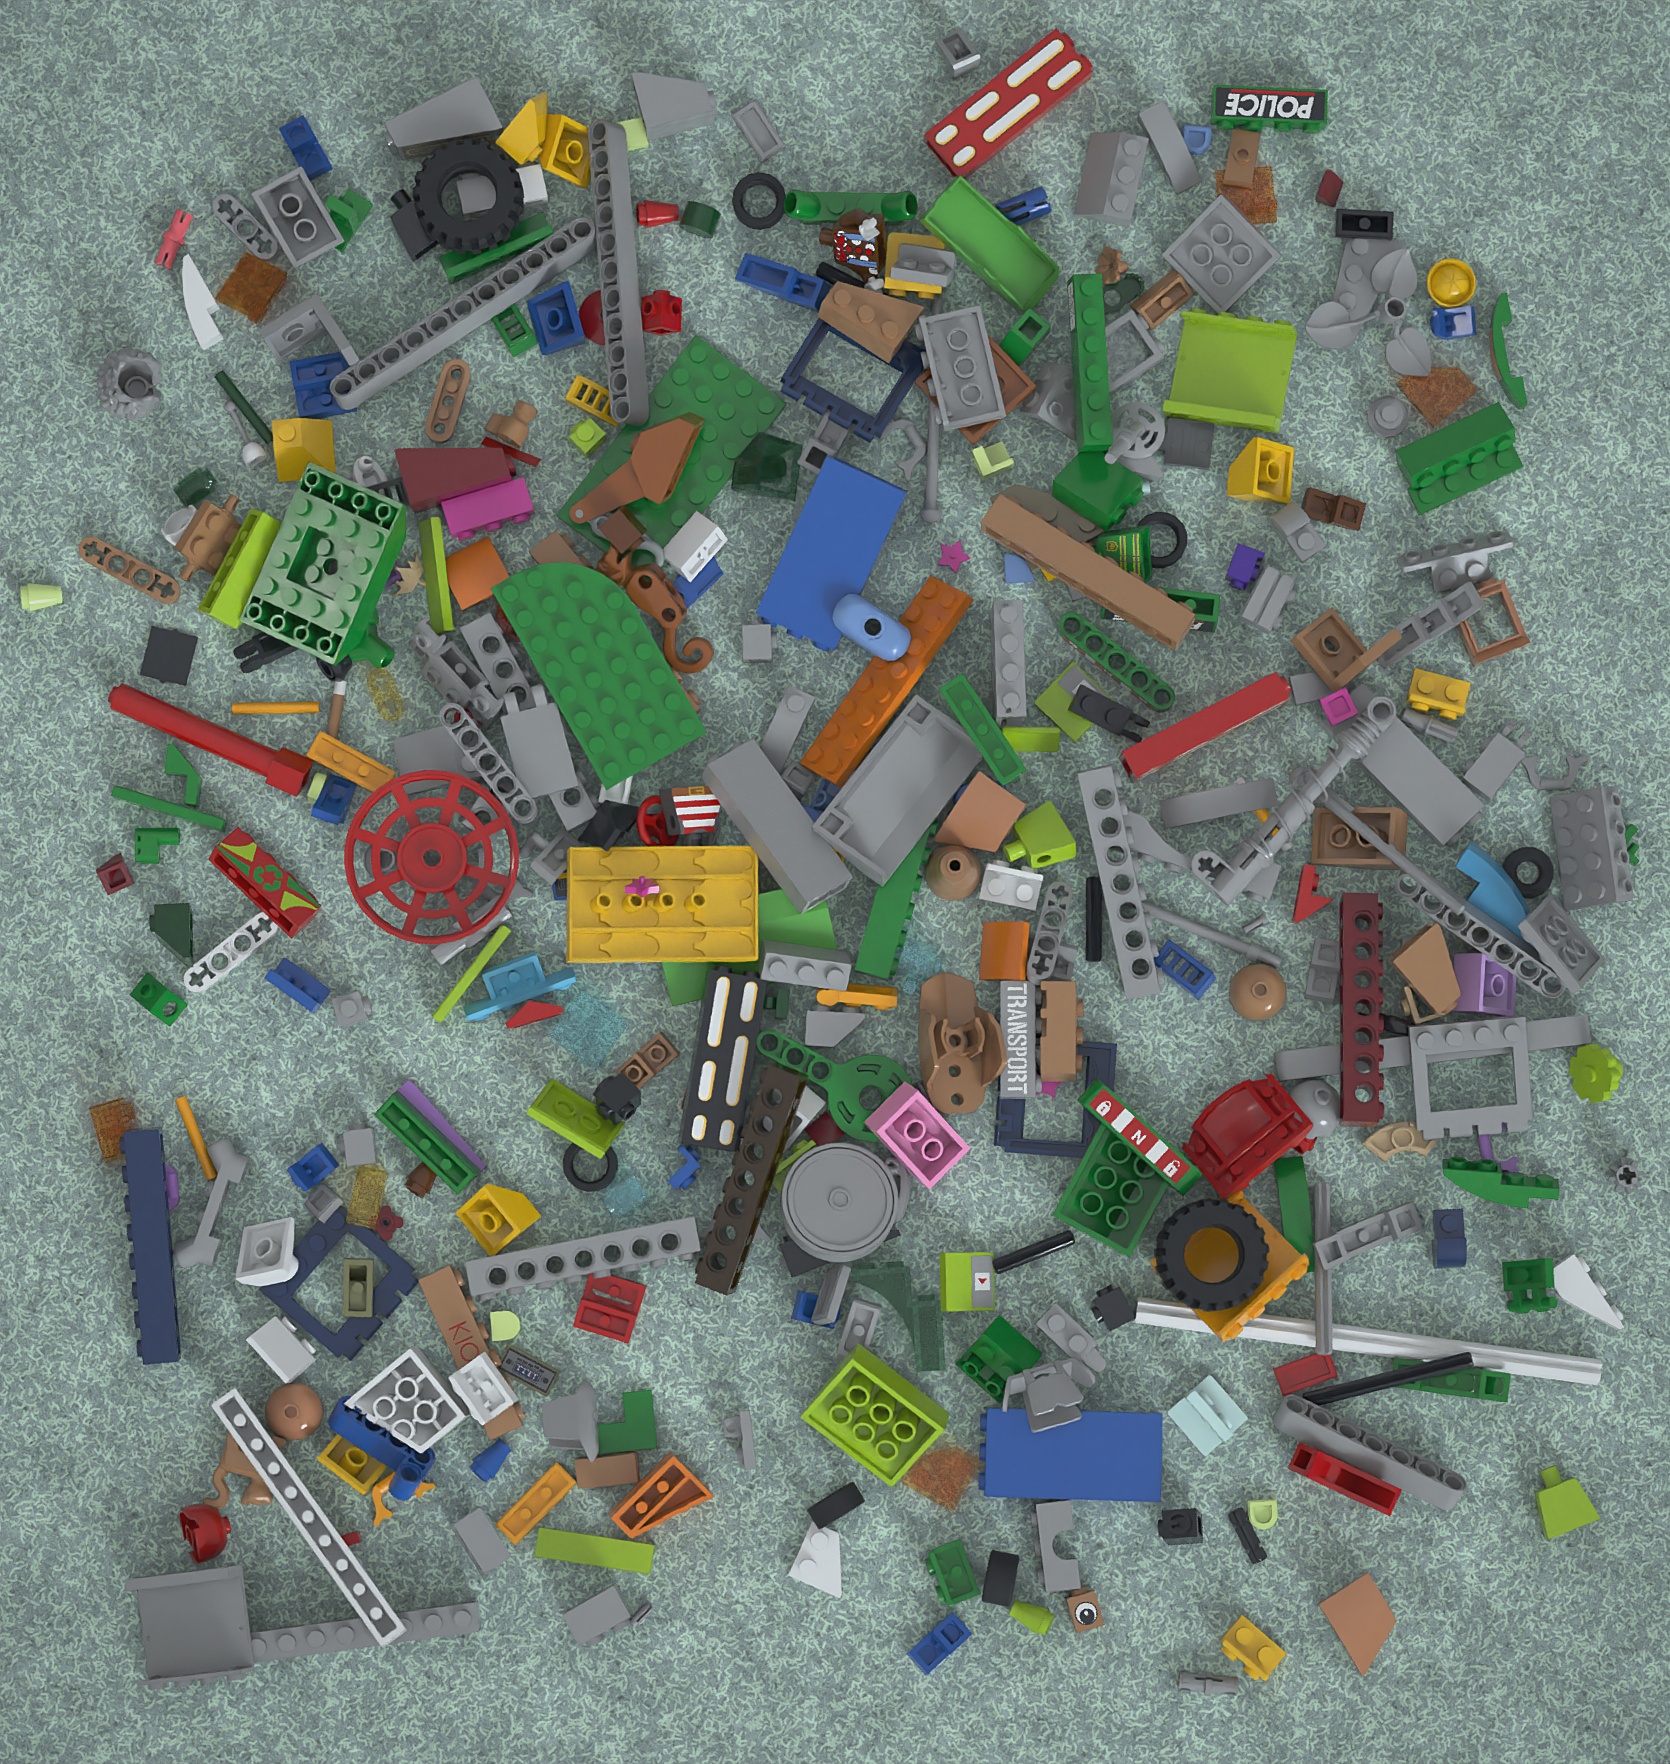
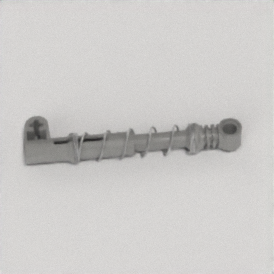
M1384 696L1375 697L1360 714L1361 717H1357V723L1353 722L1351 724L1352 728L1349 727L1347 730H1342L1335 736L1338 742V749L1335 750L1326 746L1327 751L1331 755L1330 758L1319 770L1308 766V770L1313 777L1301 790L1290 787L1291 793L1277 808L1272 807L1273 813L1260 828L1254 827L1255 833L1251 838L1245 837V840L1240 844L1241 849L1228 864L1212 851L1203 850L1195 854L1191 863V872L1194 878L1221 902L1229 906L1262 868H1268L1272 864L1271 862H1274L1273 856L1283 844L1292 842L1291 835L1302 823L1310 822V814L1315 810L1312 803L1314 801L1319 803H1326L1328 801L1325 788L1332 781L1340 783L1346 781V774L1343 768L1349 761L1362 762L1366 759L1368 749L1370 748L1369 743L1373 744L1375 742L1374 738L1378 739L1380 736L1378 732L1383 733L1394 721L1396 707L1391 699ZM1379 706L1384 707L1388 710L1389 716L1386 719H1378L1374 716L1373 710ZM1342 771L1344 779H1334ZM1322 792H1324L1326 797L1324 801L1317 799ZM1276 828L1279 830L1274 836L1270 835ZM1268 837L1272 838L1268 843L1265 842ZM1255 854L1256 857L1244 870L1241 869L1245 862ZM1210 861L1213 872L1219 866L1223 870L1209 883L1207 879L1210 877V872L1208 870L1201 872L1199 862L1207 863Z

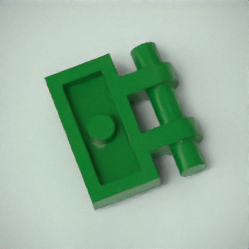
M1553 1258L1502 1262L1504 1291H1512L1513 1300H1509L1507 1303V1309L1510 1312H1517L1518 1314H1526L1531 1310L1547 1312L1549 1309L1557 1307V1299L1546 1295V1288H1555ZM1527 1290H1532V1298L1527 1297Z

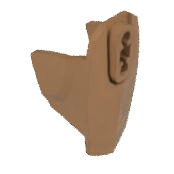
M941 973L928 979L920 986L918 1022L919 1059L922 1080L929 1103L941 1114L972 1113L983 1104L986 1086L993 1083L999 1077L1007 1064L1001 1027L995 1020L992 1012L978 1007L974 985L970 980L952 973ZM949 1068L956 1070L955 1077L949 1074ZM953 1094L959 1100L958 1106L954 1105L951 1101Z

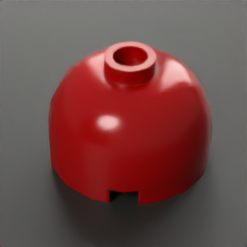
M203 1503L182 1507L180 1509L182 1513H179L184 1541L188 1539L190 1546L194 1549L189 1552L190 1557L197 1565L216 1558L225 1549L227 1534L231 1533L228 1517H222L216 1508Z

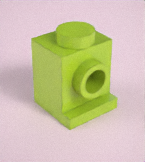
M589 418L585 421L580 420L571 429L570 432L572 434L567 438L588 459L607 440V435Z

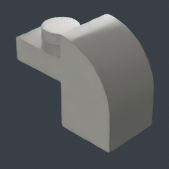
M829 410L826 411L814 436L809 439L797 464L816 474H819L828 455L837 458L853 425L852 423L850 428L846 430L828 420V416L831 413Z
M1294 501L1267 519L1282 543L1287 542L1300 563H1303L1326 547L1311 525L1308 515Z

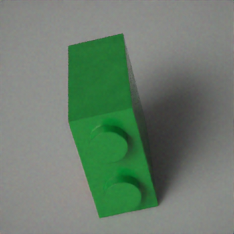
M1101 451L1079 452L1053 479L1052 497L1108 532L1114 524L1118 525L1122 522L1126 511L1132 505L1136 506L1141 501L1144 494L1142 491L1143 478L1117 461L1113 464L1107 463L1105 461L1106 454Z

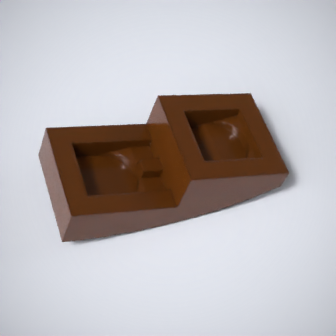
M1309 487L1306 488L1301 508L1312 520L1359 531L1366 503L1343 495L1335 496Z

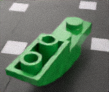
M1455 1156L1443 1159L1442 1170L1445 1177L1464 1190L1483 1199L1520 1208H1528L1529 1198L1559 1200V1179H1554L1550 1175L1539 1174L1536 1177H1529L1519 1172H1509L1507 1175H1503L1501 1163H1496V1161L1491 1159H1480L1477 1162L1467 1161L1463 1157Z

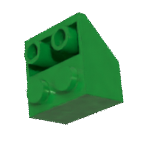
M998 1315L955 1365L999 1403L1004 1398L1007 1377L1022 1373L1023 1370L1031 1369L1043 1353Z

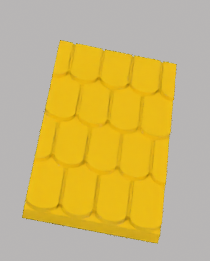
M751 846L611 847L608 852L599 847L568 848L566 963L756 961L758 959V855ZM640 876H644L645 879L653 878V883L659 886V893L647 894L641 898L637 894L625 893V886L632 883V878L639 879Z

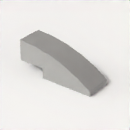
M1164 100L1139 112L1137 120L1146 137L1149 138L1150 147L1176 195L1201 183V177Z

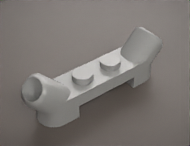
M223 1138L208 1146L207 1152L218 1174L215 1182L210 1181L205 1197L209 1198L206 1209L201 1208L198 1214L196 1225L200 1227L197 1235L175 1245L172 1250L181 1268L187 1269L197 1263L213 1267L223 1242L222 1239L212 1236L231 1181L242 1185L250 1163V1156L237 1153L230 1139Z

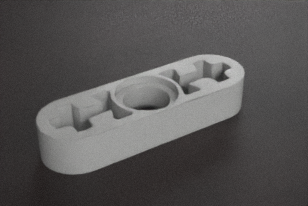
M221 194L214 199L212 209L215 216L259 260L268 262L277 257L279 245L274 237L232 195ZM222 202L225 204L232 202L230 207L238 215L231 225L228 222L233 220L227 212L219 213L221 211L220 203ZM247 220L253 223L254 229L251 234L241 235L238 232V225L242 221ZM259 231L263 232V234L259 235V238L265 244L272 243L270 245L272 251L269 254L267 252L260 254L261 248L255 240L251 245L248 243L257 237Z

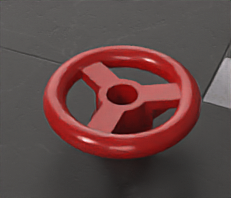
M652 795L647 797L639 806L636 817L637 830L641 840L647 847L674 846L678 841L679 835H670L668 839L663 809L657 814H646L652 804L662 805L660 796ZM654 836L659 840V843L654 842L650 837Z

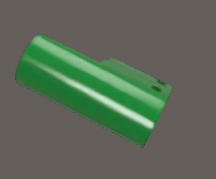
M135 828V861L141 862V864H159L160 845H180V828Z

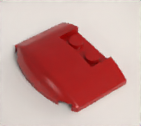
M1265 1074L1267 1079L1245 1080L1217 1097L1206 1107L1192 1125L1193 1132L1188 1145L1185 1142L1183 1143L1182 1149L1223 1199H1227L1250 1186L1249 1182L1292 1146L1297 1147L1314 1126L1272 1074ZM1295 1112L1302 1119V1122L1294 1118Z

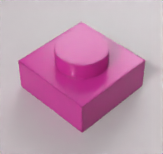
M1346 687L1319 700L1331 727L1358 714Z

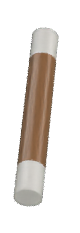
M346 681L335 682L327 734L335 739H338Z

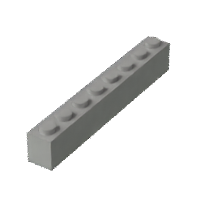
M478 1600L397 1611L395 1614L407 1631L389 1644L479 1632L481 1630ZM361 1617L250 1632L254 1663L380 1645Z

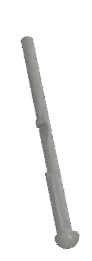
M933 299L932 316L943 314V300ZM930 400L928 412L926 508L920 511V515L924 521L934 523L941 518L942 511L936 509L939 424L936 423L933 409L936 406Z
M1297 767L1291 771L1289 781L1293 787L1298 785L1304 787L1313 775L1306 768ZM1328 786L1325 788L1328 801L1322 803L1454 913L1457 915L1462 913L1465 908L1462 903L1398 852L1392 843L1386 844L1372 829L1352 814L1355 812V809ZM1324 792L1317 797L1318 800L1324 801L1326 799Z

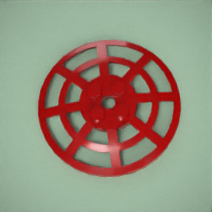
M423 770L407 773L388 781L377 788L363 802L348 829L344 846V867L347 882L354 899L374 924L387 933L405 941L418 944H444L471 936L485 927L499 914L508 901L516 882L519 868V848L510 817L501 803L487 789L460 774L442 770ZM422 780L451 782L446 799L427 797L411 802L402 786ZM461 787H466L482 797L494 809L499 818L483 826L482 822L473 812L457 803ZM392 791L399 808L394 810L384 820L376 834L361 829L360 826L363 819L371 808L383 796ZM428 806L442 807L438 823L421 824L414 810ZM454 811L466 818L476 830L460 838L454 830L449 828ZM404 815L411 830L404 836L402 841L399 842L385 837L390 827ZM503 828L508 836L510 847V870L508 876L492 872L493 850L489 836ZM356 839L373 845L371 865L375 881L360 888L356 880L353 864ZM479 841H482L484 849L483 868L467 864L466 848ZM381 848L397 853L399 869L385 876L382 874L380 865ZM435 850L439 852L441 859L436 866L425 864L424 855L427 851ZM463 875L478 879L479 882L474 890L464 900L460 901L453 886L459 882ZM405 879L410 886L416 889L411 905L400 900L390 890L389 886ZM487 883L504 887L500 898L492 909L479 921L472 924L465 909L479 898ZM381 891L392 905L407 913L402 930L382 919L369 906L365 898ZM443 892L450 905L449 908L440 910L422 909L427 893ZM455 915L462 929L452 934L440 936L413 934L418 918L439 919Z

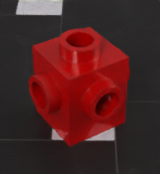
M655 290L653 295L641 297L642 330L659 336L681 332L682 298L670 295V291Z

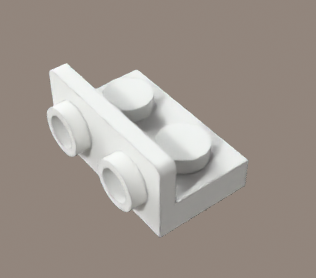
M993 860L992 864H986L979 896L980 900L1036 911L1043 875L1038 874V869H1032L1028 866H1021V870L1009 868L1010 863Z

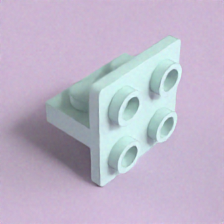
M1211 1375L1202 1380L1167 1412L1169 1417L1204 1456H1207L1220 1443L1226 1442L1234 1435L1233 1432L1248 1419L1245 1413Z

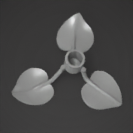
M1408 248L1399 249L1387 254L1372 269L1371 284L1373 289L1380 293H1386V301L1378 307L1377 311L1349 322L1350 315L1348 310L1340 303L1332 301L1319 305L1305 323L1306 333L1316 344L1327 349H1341L1351 343L1353 339L1350 327L1379 317L1385 324L1394 323L1393 335L1396 339L1389 341L1385 347V358L1390 368L1397 373L1410 376L1425 377L1431 372V352L1424 335L1413 327H1408L1399 334V328L1402 325L1400 319L1407 311L1404 299L1410 297L1415 292L1418 284L1417 271Z

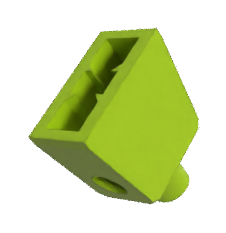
M1051 800L1015 822L1013 825L1014 841L1003 846L1004 854L1009 862L1024 856L1032 869L1076 857V842Z
M1556 1465L1540 1471L1546 1487L1535 1491L1534 1495L1543 1535L1546 1539L1554 1538L1600 1519L1598 1512L1575 1477L1562 1480Z

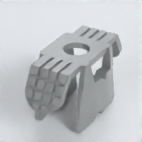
M1074 1357L1063 1361L1056 1360L1048 1364L1023 1370L1022 1373L1007 1377L1002 1412H1007L1010 1395L1022 1392L1030 1430L1033 1433L1079 1420L1082 1414L1075 1404L1083 1401V1395L1070 1377L1085 1387H1092L1095 1383V1377L1085 1365ZM1041 1373H1048L1047 1376H1041L1037 1380L1035 1379V1377Z

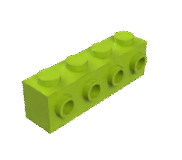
M250 508L197 609L198 611L224 626L237 630L238 626L243 623L239 620L279 531L281 522L262 511Z

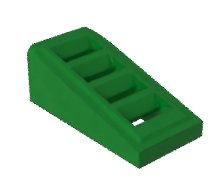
M513 303L509 306V309L493 316L491 321L512 357H516L535 346L537 341L518 307ZM512 314L515 315L513 319L501 325V320L507 318ZM520 324L521 327L507 335V330Z

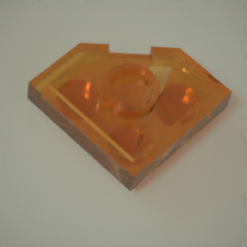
M1431 367V372L1428 376L1406 375L1396 384L1432 428L1478 391L1460 368Z
M956 1446L920 1456L910 1467L902 1484L953 1512L981 1461Z

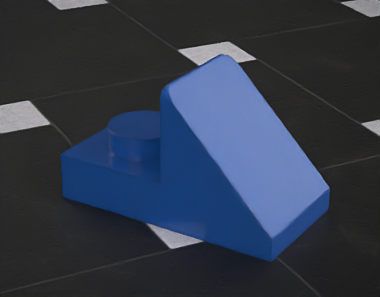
M330 774L313 806L311 816L335 825H339V823L344 824L357 784Z

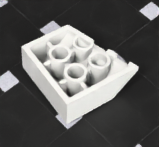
M418 1346L407 1350L344 1403L351 1409H355L354 1407L357 1406L362 1410V1415L367 1414L366 1418L383 1428L386 1427L387 1431L390 1430L391 1435L419 1453H423L471 1415L467 1406Z

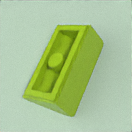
M1004 726L1001 730L1014 751L1058 752L1059 727Z

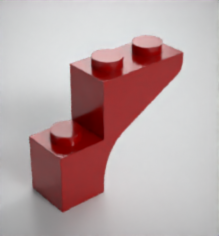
M1299 1442L1287 1468L1388 1516L1391 1515L1402 1489L1301 1442Z

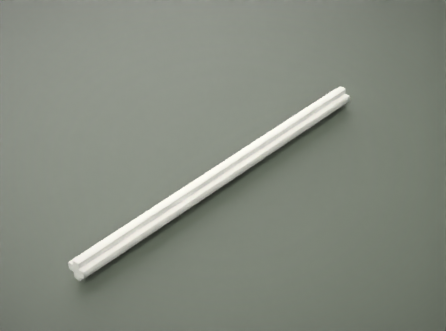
M1138 1297L1134 1323L1214 1333L1184 1303ZM1261 1314L1255 1320L1250 1318L1243 1325V1331L1237 1336L1316 1347V1321ZM1332 1323L1333 1350L1423 1362L1470 1352L1474 1363L1473 1367H1471L1473 1369L1597 1385L1600 1382L1601 1359Z

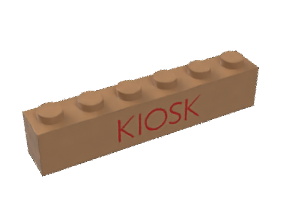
M449 1265L419 1279V1284L458 1370L483 1352H486L496 1368L502 1363L496 1349L490 1350L487 1345L486 1339L490 1338L484 1323H478L473 1314L478 1309L472 1296L466 1297L461 1286L466 1283L459 1268L454 1270ZM503 1376L512 1391H514L508 1376ZM517 1402L483 1426L489 1439L493 1440L523 1426L522 1419L526 1418L521 1404Z

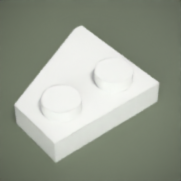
M812 1521L789 1576L840 1598L842 1587L839 1533L827 1527L818 1529Z

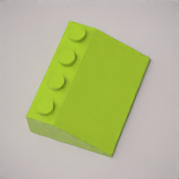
M858 1343L832 1373L803 1411L800 1418L890 1487H893L945 1430L950 1413Z

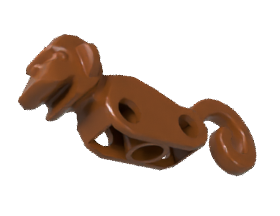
M611 543L608 552H605L603 554L604 557L598 561L595 571L605 575L618 586H623L630 600L656 618L662 628H665L663 652L665 659L671 667L673 666L675 670L687 674L696 673L704 669L711 662L714 655L713 646L707 639L695 637L690 639L683 647L682 652L685 656H690L694 649H699L702 652L700 659L687 662L677 655L675 648L676 628L686 617L687 608L685 601L663 570L655 564L633 567L632 552L628 551L623 557ZM644 575L649 576L652 582L647 581ZM668 608L673 609L676 615L671 614Z

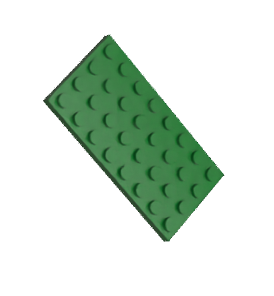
M697 335L693 337L649 394V417L646 423L642 426L625 425L556 514L560 520L604 553L608 552L611 542L595 534L590 523L584 522L579 524L572 521L569 512L573 505L630 460L633 451L629 448L636 433L640 434L642 430L644 431L652 425L687 412L705 419L672 496L662 504L642 497L625 505L647 529L646 534L664 549L696 511L700 514L705 512L787 405L785 401ZM619 508L614 509L610 512L615 513ZM627 549L624 553H622V556L624 557V555L630 550ZM636 549L632 552L633 567L654 564L655 562L654 554L646 549ZM644 575L645 579L651 582V578Z

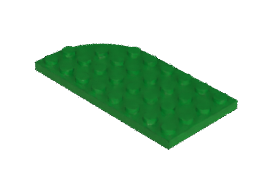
M557 562L540 564L524 569L490 588L606 790L707 733L636 607L626 593L611 579L582 565Z

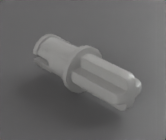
M1409 707L1406 708L1401 720L1407 727L1424 733L1423 736L1425 737L1428 733L1453 743L1458 734L1457 728L1435 720V715L1428 716Z

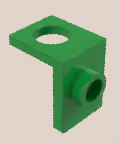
M148 972L130 993L131 997L169 1027L188 1005ZM172 1001L175 1002V1010L169 1015H164L163 1009L165 1005Z

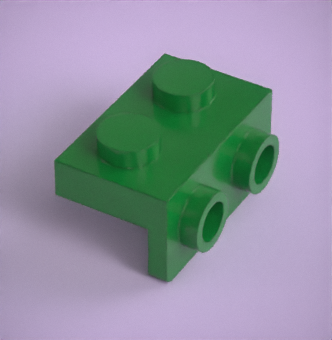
M960 1538L927 1551L929 1557L924 1560L930 1576L936 1574L940 1585L935 1586V1590L940 1603L947 1602L948 1607H951L954 1604L981 1594Z

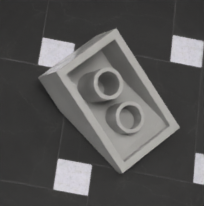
M302 166L251 193L253 204L294 269L344 242Z
M476 718L472 719V721L478 727V722ZM444 726L393 739L400 776L423 770H442L460 774L473 781L484 780ZM474 733L467 734L463 740L464 746L474 747L478 743V735ZM484 757L481 761V768L488 770ZM422 780L408 783L402 787L406 795L446 788L450 786L451 782Z

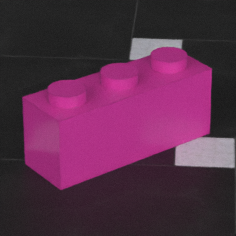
M524 477L441 502L452 539L458 538L459 541L475 537V532L486 529L487 533L498 531L503 528L502 524L513 521L515 525L525 523L530 520L531 515L535 514Z

